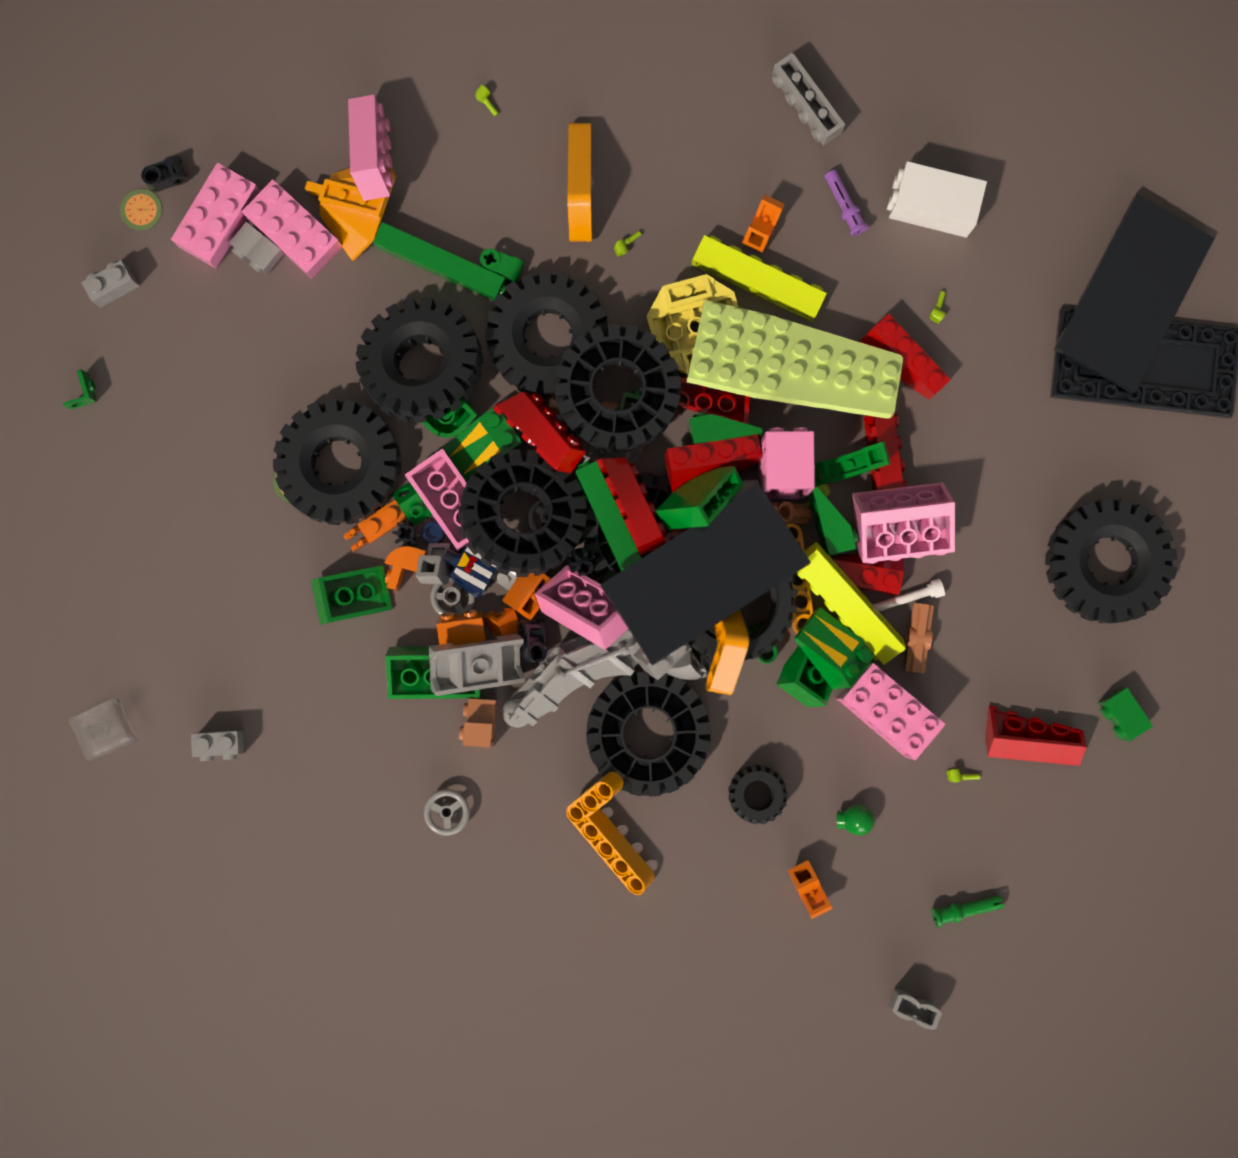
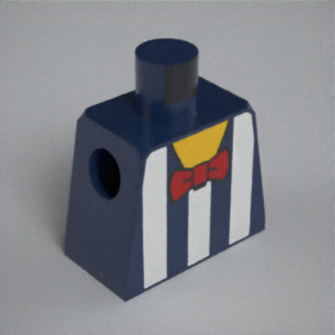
M468 545L463 548L460 554L448 548L443 559L446 563L453 566L449 577L478 599L484 593L497 567L492 564L489 568L480 562L482 557L478 553L473 555L467 547Z

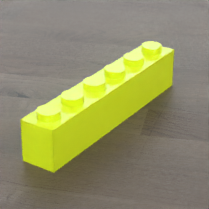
M704 235L692 259L693 266L810 322L814 321L827 294L823 292L822 287L816 284H806L797 275H787L776 265H766L762 263V259L755 255L747 256L736 246L730 245L728 247L722 244V241L715 236L707 237Z
M817 542L804 551L811 564L797 572V575L801 579L806 578L810 583L811 590L817 596L821 595L825 599L824 603L831 612L835 611L840 616V622L845 627H850L864 641L873 653L874 660L877 661L879 659L885 665L906 649L904 639Z

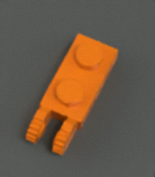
M393 500L372 516L358 523L357 527L352 528L343 537L345 540H349L358 533H363L365 538L354 543L351 547L352 551L355 552L368 543H373L396 528L397 523L402 524L408 518L396 500Z

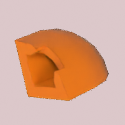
M504 608L505 612L496 614L493 610L483 615L495 639L496 636L517 634L518 618L514 609Z

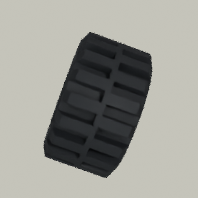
M766 766L744 767L745 769L739 770L737 775L732 778L728 789V798L732 809L744 821L751 822L752 824H767L766 822L774 821L775 817L783 813L782 810L787 804L788 792H786L787 787L782 780L783 778ZM753 781H763L771 790L769 802L761 808L751 807L744 798L746 787Z

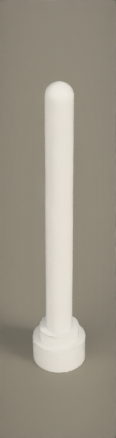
M940 578L930 581V584H927L925 588L873 605L880 612L927 596H935V598L945 596V590Z

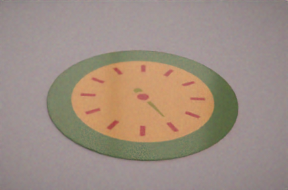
M136 189L129 192L120 204L121 219L128 227L134 230L142 231L152 228L159 221L162 214V205L156 194L146 189Z

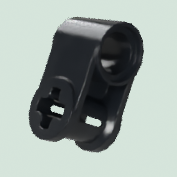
M180 156L169 157L164 161L146 166L141 173L144 183L154 192L182 185L189 180L188 175L184 173ZM152 176H159L155 182H149Z
M538 619L536 622H527L526 620L518 622L517 634L524 639V643L520 647V659L524 663L541 662L547 656V628L543 619ZM532 648L535 650L534 658L531 655Z

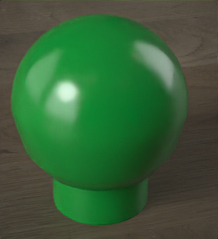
M856 804L847 808L846 811H837V828L846 829L852 835L864 836L871 832L875 825L874 813L866 805Z

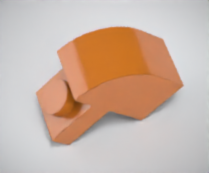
M764 194L742 243L763 252L785 204Z
M409 546L393 550L384 562L387 565L393 566L392 570H388L385 583H388L387 588L399 591L404 571L416 572L419 555H427V551Z
M809 860L788 870L791 880L812 919L833 909Z

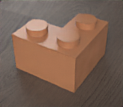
M468 698V703H464L463 716L467 717V721L464 722V726H460L459 740H463L462 746L489 748L494 746L498 700Z

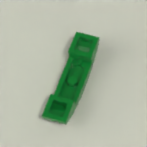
M880 442L837 458L815 463L814 487L845 480L891 464L885 442Z

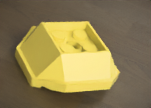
M707 274L662 286L646 317L650 333L656 336V340L659 343L663 342L670 350L671 358H675L678 371L686 375L689 373L697 332H693L690 329V325L700 323L704 301L708 300L738 307L734 291L715 281L714 278Z

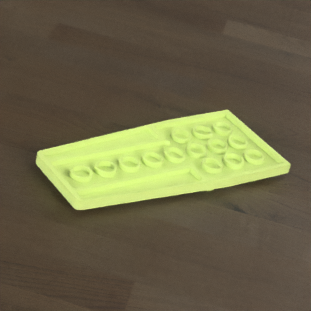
M705 300L687 382L753 398L889 419L895 412L903 357L890 351L773 315Z

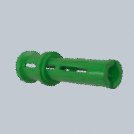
M1000 894L960 905L954 902L950 903V906L939 909L933 907L931 908V913L935 926L940 928L943 924L951 922L960 923L962 918L1004 909V904L1000 903L1003 900Z

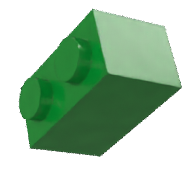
M1120 687L1098 702L1101 707L1099 709L1100 713L1106 720H1110L1114 726L1112 730L1120 740L1132 741L1153 727L1128 688Z

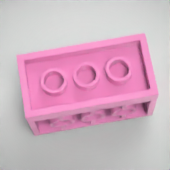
M770 428V432H766L759 443L762 458L758 463L759 485L768 499H805L814 489V432H808V428H794L793 432H784V428Z
M944 482L852 493L853 527L858 537V543H855L863 563L873 564L884 560L898 561L902 558H922L925 555H945L955 552V502Z
M869 663L851 688H844L836 697L840 703L908 759L916 760L946 725L874 663Z

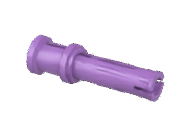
M837 169L825 174L824 178L827 180L842 210L841 218L846 220L851 230V237L858 236L867 231L869 225L864 222L860 214V207L854 205ZM836 185L839 187L844 199H842Z

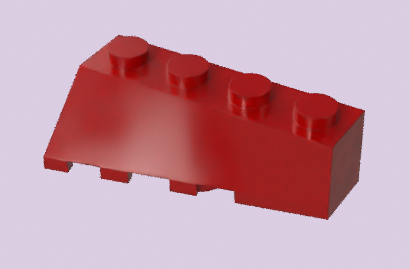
M890 314L886 315L859 341L860 343L901 355L903 363L900 380L928 400L951 381Z
M680 378L679 407L748 424L749 396L688 383L687 378Z
M521 392L495 405L493 410L497 414H505L508 417L506 422L512 428L516 427L522 431L521 437L526 442L536 446L537 449L535 451L555 470L571 473L586 453L580 445V440L571 435L565 423L557 419V413L545 404V399L540 394Z
M893 414L889 419L863 415L867 447L885 442L891 463L870 471L873 491L908 487L907 482L903 481L902 472L905 471L904 459L900 458L899 450L902 449V441L896 432V427H899L898 415Z
M758 435L668 448L664 457L671 494L688 481L711 470L735 466L737 472H740L758 464L762 458Z
M626 457L597 460L640 555L666 544L663 536L667 535L662 523H656L654 516L658 514L653 503L647 504L645 496H648L643 482L638 484L635 478L639 474L634 463L629 465Z
M859 554L830 556L858 589L894 596L900 594L904 572L903 558L898 561L884 560L870 564L863 563Z
M989 705L985 739L988 757L1080 766L1087 748L1083 730L1055 722L1049 725L1041 721L1040 718L1032 716L1031 719L1017 716L1018 712L1008 710V713L998 711L996 706Z

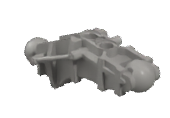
M629 630L625 631L606 650L583 636L559 643L536 668L532 676L529 675L522 686L505 703L502 709L503 720L508 725L517 728L523 727L528 723L534 726L538 722L537 718L550 711L555 712L559 708L558 704L572 691L582 685L591 688L595 684L594 680L619 675L631 676L634 673L633 668L638 663L633 654L640 649V646Z

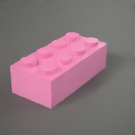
M375 94L348 99L350 173L364 201L389 197L390 187L393 186L392 175L389 172V168H392V159L388 150L392 149L391 140L388 136V132H391L389 119L384 117L383 105L378 103Z
M217 163L171 240L179 248L217 269L231 245L229 242L247 219L241 211L261 192L256 184Z
M273 179L241 211L259 231L279 247L311 279L343 248L337 238Z
M441 449L406 473L405 476L453 545L460 552L469 543L467 538L463 539L460 530L462 523L459 521L460 501L467 482L446 452Z
M565 566L535 593L542 613L604 650L628 630L600 587L601 584L585 575L579 576L577 571L571 573L569 566Z

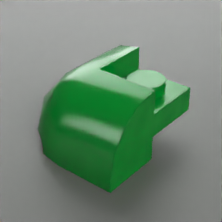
M461 397L459 400L462 406L456 411L452 412L448 407L444 409L445 417L435 420L431 414L428 415V422L421 423L436 436L450 438L460 434L479 413L469 400Z

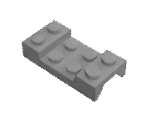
M519 634L496 636V640L455 646L452 643L429 646L431 691L436 696L524 683L525 678L520 666V647L523 645L524 639Z

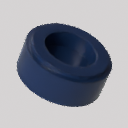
M434 521L426 523L421 531L422 538L427 543H440L445 536L442 527L438 522Z

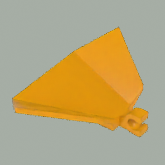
M392 167V168H389V172H390L391 175H392L393 184H394L396 175H395L394 170H393V167ZM350 168L333 173L329 179H325L323 185L307 181L305 190L309 191L310 195L319 196L320 217L338 239L351 260L354 261L375 240L389 197L364 201L350 173Z

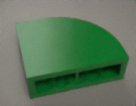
M735 466L711 470L693 478L675 490L656 512L666 530L709 526L744 484Z

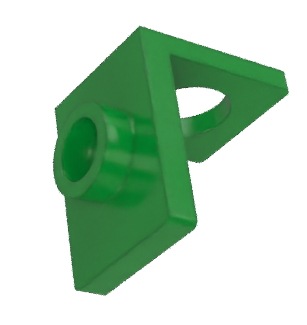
M82 369L77 370L84 396L64 402L63 406L70 410L97 402L94 394L96 391L95 383L92 378H89V374Z
M624 392L619 411L624 410L626 401L637 403L642 392Z
M410 482L392 493L397 504L413 526L418 525L432 515ZM410 490V491L408 492V494H406V495L403 496V497H400V495H401L404 491Z

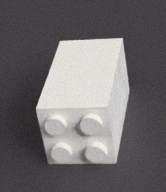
M907 161L903 169L899 168L898 174L895 175L892 189L896 190L893 191L892 197L890 196L887 210H890L889 218L967 238L977 224L987 181Z

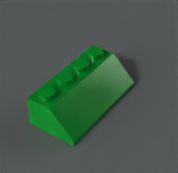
M429 646L389 647L385 656L388 699L480 698L481 689L436 696L431 691Z

